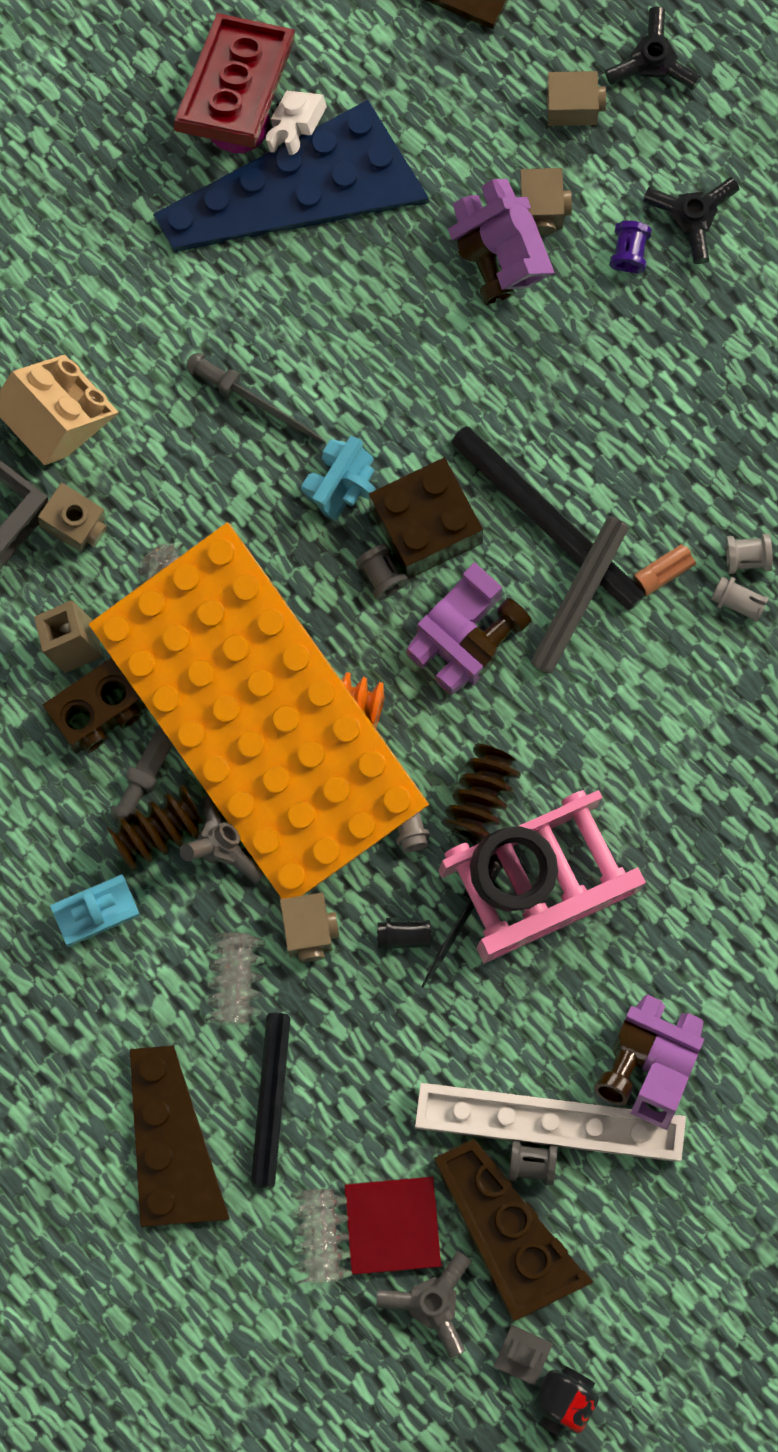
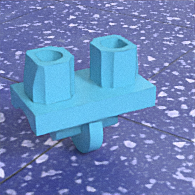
M350 436L347 442L330 439L322 455V460L327 466L331 467L327 475L323 477L316 473L308 474L301 486L305 496L315 503L326 517L335 522L346 504L353 506L359 496L369 499V493L376 490L369 482L374 473V469L370 467L374 458L365 451L362 446L363 442L353 436Z
M123 874L50 905L67 947L140 916Z

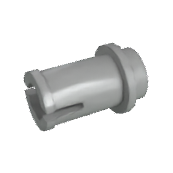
M732 576L729 580L721 577L711 597L712 601L718 603L717 608L721 609L722 606H725L753 619L757 623L769 598L734 583L735 578Z
M420 813L397 828L399 837L396 839L397 845L402 846L404 852L419 851L429 845L427 839L430 837V832L424 829Z

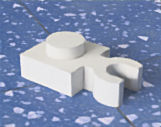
M286 91L271 118L274 128L266 135V142L270 152L275 153L277 147L283 142L286 144L289 155H294L299 150L300 134L312 135L327 108L322 94Z

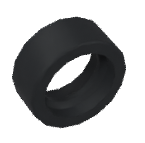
M522 826L502 828L484 837L475 848L470 863L471 882L479 897L491 907L507 912L530 909L543 902L553 890L558 875L557 857L549 841L537 831ZM518 843L524 845L534 853L538 860L539 874L537 882L529 891L521 895L502 893L494 886L489 877L488 865L490 858L497 848L504 844Z

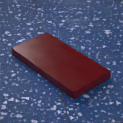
M216 13L176 114L174 131L255 148L292 49L295 30Z

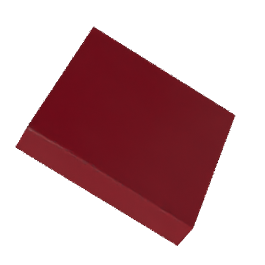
M433 1176L345 1184L352 1275L441 1267Z

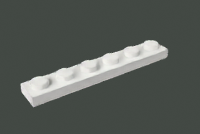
M421 1083L415 1129L681 1162L686 1116L674 1115L668 1129L665 1130L630 1114L632 1109Z

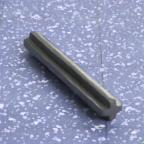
M609 516L604 522L531 660V664L545 673H552L628 531V526L625 522Z

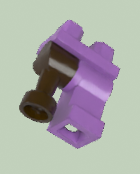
M493 179L482 186L487 206L484 208L482 207L479 195H469L454 202L453 207L458 223L448 228L451 239L458 240L459 255L467 261L476 262L485 282L480 288L484 305L496 303L497 298L501 300L508 299L515 294L514 289L529 288L555 273L534 218L528 211L531 209L528 198L515 197L508 179ZM496 256L499 259L502 271H499Z
M475 562L464 572L463 578L417 624V635L407 648V656L421 668H424L437 654L448 663L436 675L435 680L450 695L459 691L468 682L474 685L491 668L495 660L496 649L512 630L522 632L532 622L531 617L522 606L513 599L507 598L497 609V614L500 617L485 631L476 625L501 599L502 586Z
M645 995L636 1008L630 1007L613 1047V1053L616 1057L611 1071L603 1072L599 1076L594 1086V1091L601 1099L608 1103L624 1105L627 1103L632 1092V1084L628 1079L634 1068L638 1067L647 1071L648 1075L630 1114L667 1130L704 1042V1039L701 1038L703 1020L689 1013H682L676 1026L660 1019L665 1009L663 1002L650 995ZM646 1102L664 1111H653L646 1105Z

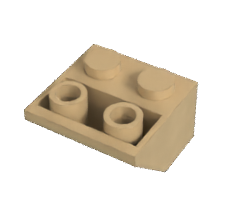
M65 354L12 371L0 389V418L43 465L68 457L119 413L107 400L106 395L98 390L80 371L78 365Z

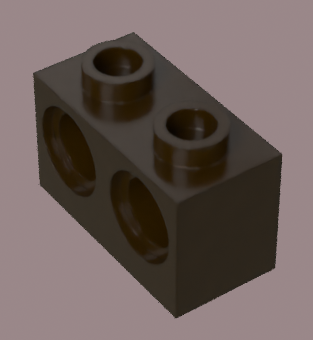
M112 657L42 704L46 713L75 754L83 749L86 753L96 750L106 742V733L118 725L122 729L131 726L143 715L141 709L146 707ZM113 689H121L126 692L125 699L118 705H108L104 702L106 694ZM86 713L91 716L90 722L85 728L74 730L69 727V722L74 715Z

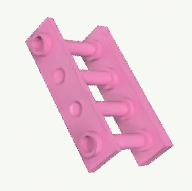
M584 790L573 793L561 801L562 807L520 825L537 831L549 841L557 857L558 875L556 879L564 894L561 896L563 902L550 908L547 907L546 903H539L530 909H525V912L522 914L524 920L509 926L507 921H501L496 909L479 897L471 882L470 863L473 852L479 844L470 848L468 843H463L444 854L446 859L442 860L438 870L441 878L458 872L486 929L483 931L485 937L480 940L476 948L484 964L640 892L646 882L638 867L629 872H625L623 867L618 868L590 813L591 810L597 808L603 798L599 790L586 795ZM572 819L575 820L603 875L600 878L602 884L586 890L584 885H579L551 830ZM518 843L504 844L497 848L493 855L497 854L516 894L521 895L529 891L532 885L512 847Z

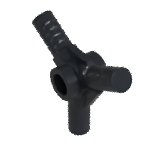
M652 7L649 9L648 34L642 38L631 53V59L605 70V75L610 85L635 74H640L641 76L662 78L668 75L691 90L697 87L701 76L677 62L678 57L668 38L664 37V8Z
M732 177L726 179L707 194L704 192L679 194L678 197L648 187L643 203L671 213V219L684 234L689 235L693 263L704 264L710 260L705 233L709 232L718 210L717 206L737 193L740 188Z

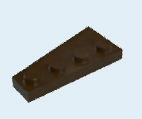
M174 1045L130 1049L140 1226L143 1228L230 1220Z

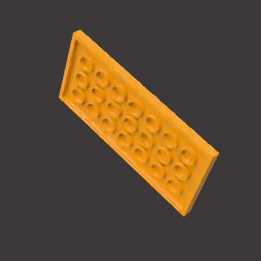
M227 522L89 623L93 632L224 818L238 831L241 842L281 899L304 896L430 805L230 523Z

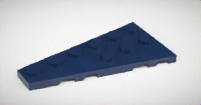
M366 100L317 126L312 135H300V148L294 155H289L286 144L278 147L275 153L269 152L154 213L153 216L172 250L177 252L223 243V241L236 238L255 237L283 229L291 230L348 219L351 216L390 211L393 208L413 204L415 206L429 203V197L369 100Z

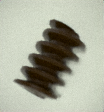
M477 743L473 747V752L478 758L467 760L466 768L470 773H464L459 779V783L464 789H457L452 794L453 800L458 805L447 806L445 813L450 820H444L441 823L455 833L473 840H483L484 837L491 834L485 829L486 824L499 825L501 822L491 813L492 810L507 809V804L498 797L499 794L514 793V789L505 782L506 778L520 779L521 773L512 766L516 759L510 754L498 748Z
M184 785L179 787L180 801H176L167 793L163 795L164 809H161L151 801L147 803L149 817L146 818L138 809L132 811L133 825H130L120 817L116 819L117 833H114L107 826L125 864L132 871L138 869V855L148 863L154 861L152 851L154 847L164 856L169 854V839L181 847L184 844L183 832L185 831L195 840L198 839L200 834L199 824H203V821Z

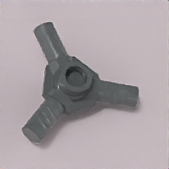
M209 795L203 797L201 802L206 822L198 836L199 840L183 844L180 848V856L185 861L203 857L210 863L220 861L232 865L254 884L257 883L264 873L258 864L238 846L240 842L238 831L231 824L223 822L222 813Z
M457 1251L439 1279L433 1277L413 1287L411 1292L378 1290L376 1308L410 1310L412 1317L431 1330L436 1329L447 1355L451 1359L466 1351L451 1320L455 1318L457 1291L454 1290V1287L472 1260Z

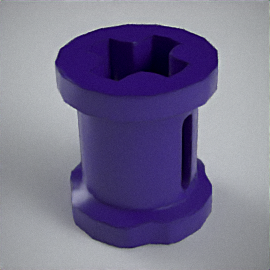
M629 220L616 223L614 233L618 238L615 254L610 257L609 266L617 271L643 273L646 270L647 263L643 259L646 240L650 239L652 229L638 221Z

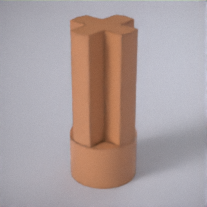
M681 544L635 573L633 580L647 597L695 566L696 561L691 556V551L688 547H684Z

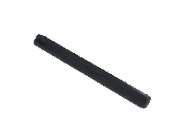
M465 426L459 430L452 440L453 446L574 561L582 566L593 543L471 427ZM611 561L600 585L626 610H631L641 602L645 593Z

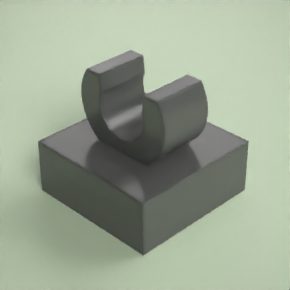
M511 1325L494 1368L535 1386L553 1343Z

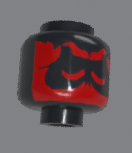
M565 1365L561 1371H549L532 1401L533 1410L542 1416L538 1425L562 1438L565 1430L573 1434L581 1433L599 1401L598 1394L593 1390L595 1382Z

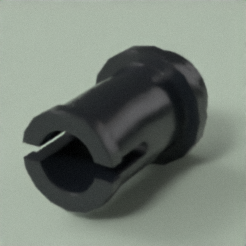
M386 918V922H377L378 949H386L387 953H391L392 948H431L430 920H425V922H391V918Z

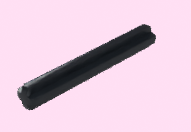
M273 1012L268 1013L266 1016L251 1172V1184L257 1188H273L276 1180L291 1021L289 1015L285 1013Z

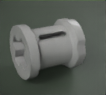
M762 534L761 538L743 540H735L733 536H726L725 550L728 574H735L737 569L763 568L764 571H772L773 556L770 534Z

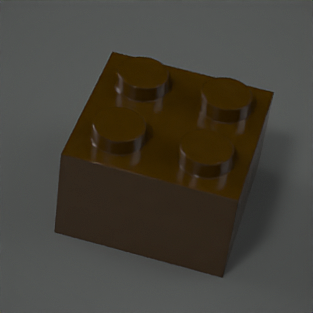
M445 457L369 493L370 510L408 579L483 544V528Z

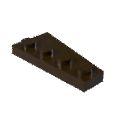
M475 1139L453 1148L432 1160L511 1323L594 1282L584 1269L581 1270L570 1257L568 1250L558 1238H555L539 1220V1216L532 1207L525 1203L513 1189L511 1182Z

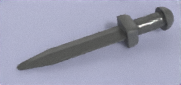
M195 353L187 360L189 374L192 376L198 374L218 386L219 393L226 399L234 391L296 430L324 444L326 443L324 439L299 421L238 385L240 381V374L234 370L223 371L205 360L206 355L203 353Z
M160 725L156 729L136 768L129 767L127 771L128 787L119 804L111 807V817L116 823V819L120 817L129 824L133 822L132 811L137 807L144 793H151L157 785L155 776L173 745Z

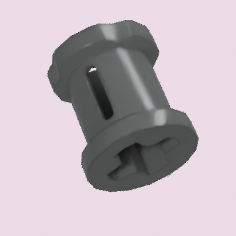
M387 544L373 547L362 554L355 562L360 570L365 571L375 588L373 595L376 600L388 597L404 588L409 582L406 574H400L389 555L391 550Z
M513 1141L509 1181H516L518 1177L545 1180L546 1185L553 1186L557 1146L551 1145L549 1149L521 1146L520 1141Z

